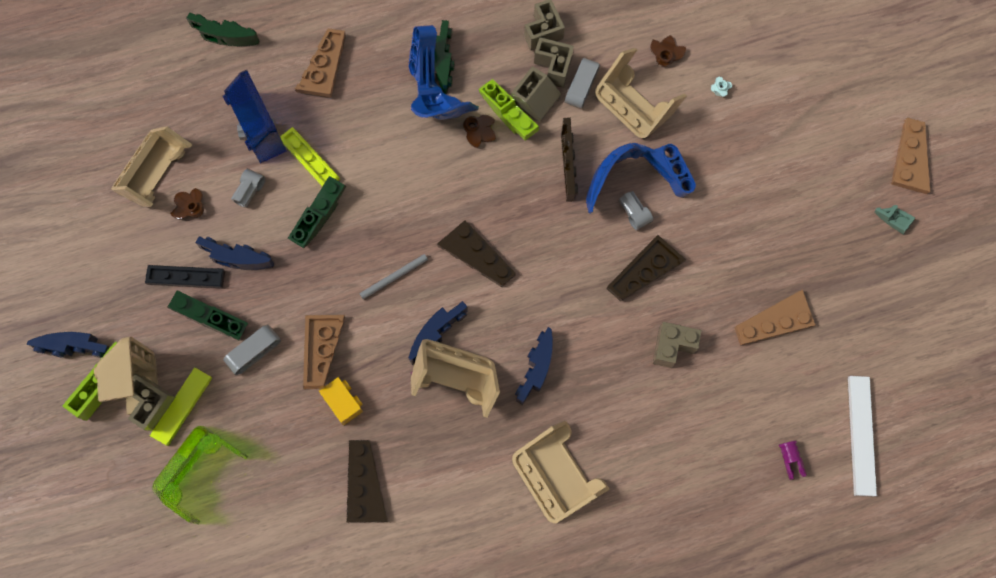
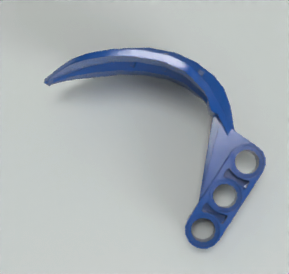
M434 25L414 27L409 71L417 81L418 97L412 102L411 111L419 117H432L442 120L457 118L462 114L479 110V106L472 102L461 103L457 98L444 94L441 88L438 87L435 82L434 51L437 38L436 28Z
M629 143L612 151L598 166L587 192L586 203L588 212L591 214L610 169L615 163L627 158L638 159L639 157H644L665 178L678 197L683 198L692 193L696 188V184L683 157L674 144L651 149L642 144ZM665 151L670 154V158L666 156ZM673 168H676L679 173L676 174ZM682 184L687 187V191L683 189Z

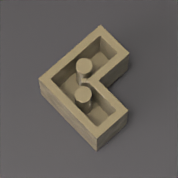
M545 0L536 3L534 6V18L536 21L525 24L524 37L530 50L536 49L539 37L553 41H559L564 38L565 27L553 1Z
M539 37L534 55V64L549 67L547 76L555 86L564 88L573 57L574 46Z
M662 322L658 331L652 364L672 368L676 363L678 351L694 354L699 348L702 330Z
M135 374L133 376V398L138 400L139 403L128 420L143 430L153 431L176 397L145 376Z

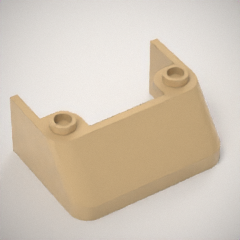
M632 48L620 53L596 87L595 94L597 99L637 137L646 138L674 114L687 95L677 96L670 102H660L654 108L630 85L635 74L628 63L637 52L636 48Z
M167 126L152 129L123 169L111 190L142 207H152V202L155 199V196H153L154 191L152 190L170 163L176 159L180 160L185 153L184 148H190L192 144Z
M133 337L122 338L97 363V367L94 368L99 402L126 398L127 415H131L139 403L138 400L133 398V376L135 374L145 376L158 385L154 352Z
M422 340L411 375L412 395L416 396L419 388L428 387L432 381L466 392L469 402L474 405H482L483 417L487 418L500 393L493 361L433 340Z

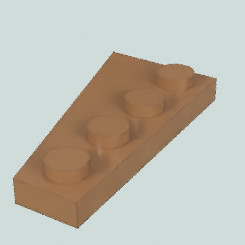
M329 28L326 30L318 45L316 54L312 56L310 65L304 71L300 83L295 87L296 92L332 97L346 37L345 31Z
M907 117L904 120L891 185L928 194L930 192L925 122Z
M800 290L735 327V331L741 346L815 326L804 292Z
M305 315L304 389H324L345 315Z

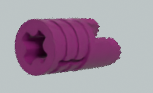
M796 440L779 444L789 480L794 479V472L790 464L793 462L798 463L801 476H807Z

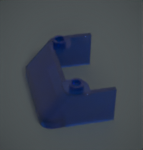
M248 70L240 72L224 90L225 95L222 96L227 106L231 105L246 135L247 140L244 142L248 150H253L261 164L287 152Z

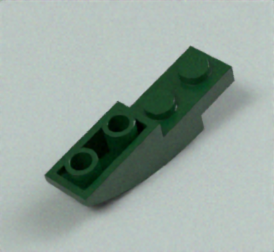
M190 12L186 17L191 28L199 30L203 40L236 47L253 46L260 43L255 30L244 28L237 22H230L224 19L223 23L220 24L215 20L210 21L200 14L195 15Z
M442 20L440 36L437 35L434 51L435 75L439 86L445 94H448V87H452L453 76H450V73L455 68V60H452L450 44H448V39H452V28L449 27L448 20Z
M329 176L311 206L306 207L288 239L305 248L330 218L339 204L337 201L347 186Z
M178 290L168 305V309L185 316L187 319L238 341L248 325L247 322L214 306L211 307Z

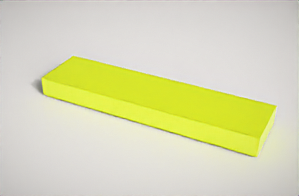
M293 127L279 137L280 142L321 186L324 185L329 176L338 181L340 180L339 176Z
M194 367L176 394V398L149 436L169 446L212 380V377Z

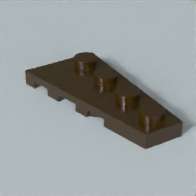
M563 118L561 129L566 202L574 201L575 195H578V184L574 181L577 171L576 166L573 165L575 150L572 148L574 138L571 131V118Z
M466 220L437 243L439 248L446 250L450 255L460 259L472 269L474 268L481 275L500 287H503L516 275L510 266Z
M657 235L606 289L619 301H622L681 265L686 259Z
M349 440L347 523L388 522L369 440Z

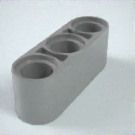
M586 58L582 59L566 95L565 103L582 109L598 73L600 63Z
M265 325L229 352L223 361L234 375H240L274 349L281 342V339L270 325Z

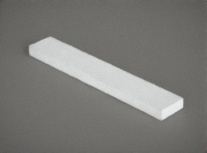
M849 376L848 392L854 496L875 497L877 492L870 377Z

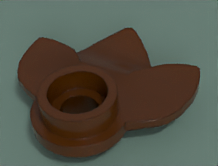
M671 35L664 38L661 42L653 39L650 45L651 52L656 56V62L663 67L671 65L673 61L680 60L686 52L685 46L676 47Z
M481 115L478 118L469 116L463 122V128L467 132V141L476 148L480 146L481 141H494L496 136L491 126L494 124L495 119L489 115ZM474 124L475 127L471 128L469 125Z
M194 188L190 194L187 192L177 193L174 197L177 207L171 212V215L180 220L188 216L193 218L200 217L204 212L203 203L201 202L203 198L202 192Z

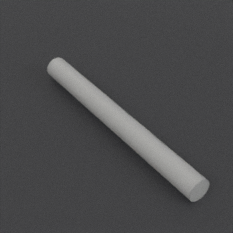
M423 254L359 293L363 300L425 263L428 261L426 255Z

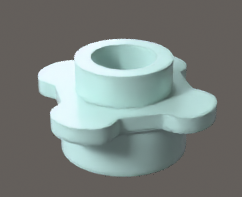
M717 77L715 84L711 86V91L717 96L725 97L728 89L732 87V83L726 82L722 77Z

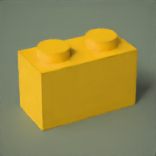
M337 377L327 384L324 389H320L319 393L344 426L363 412L360 408L363 404L357 395L352 397L349 393L352 388L346 380L341 381Z

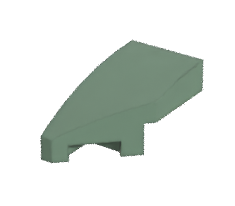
M897 205L885 209L879 207L874 212L884 222L903 235L915 220V217L899 209Z

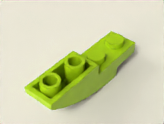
M493 79L478 89L488 105L514 134L518 133L526 141L539 131V126L516 105L515 100Z

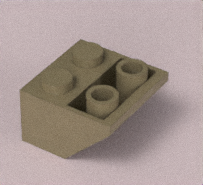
M533 66L511 92V97L515 100L516 105L539 122L542 121L561 96V93L550 78Z

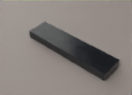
M148 265L145 284L223 289L225 270L220 268Z

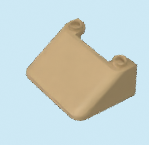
M567 421L550 427L516 451L512 457L516 470L547 520L552 523L560 522L610 490L605 481L600 478H595L588 482L568 451L564 442L571 437L572 432Z

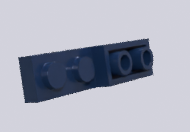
M200 236L195 242L200 249L210 253L209 258L214 263L225 267L241 270H261L273 268L275 265L269 254L265 252H260L259 254L252 247L245 244L243 246L236 244L233 249L226 244L222 246L216 244L217 241L210 237L205 239Z
M463 301L448 313L442 307L426 322L416 337L408 357L412 365L416 361L422 340L429 339L441 343L443 340L440 333H446L451 329V325L455 321L460 322L467 316L468 307Z
M549 327L546 332L541 331L537 338L539 344L536 348L532 347L527 356L529 358L528 364L534 368H529L524 377L527 381L524 386L520 384L515 393L517 396L516 402L521 405L524 404L532 389L540 392L546 379L553 349L552 329Z
M82 332L46 334L28 340L26 344L32 347L34 352L45 354L46 351L52 352L51 355L59 358H64V355L72 357L74 352L83 355L86 352H90L92 356L102 358L110 348L107 345L97 343L98 338L92 334Z

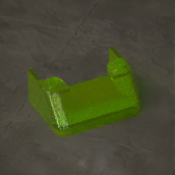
M197 426L192 430L152 485L154 494L165 506L187 522L199 524L200 520L178 505L183 496L178 485L203 452L215 454L224 445L236 455L244 459L248 457L205 426Z

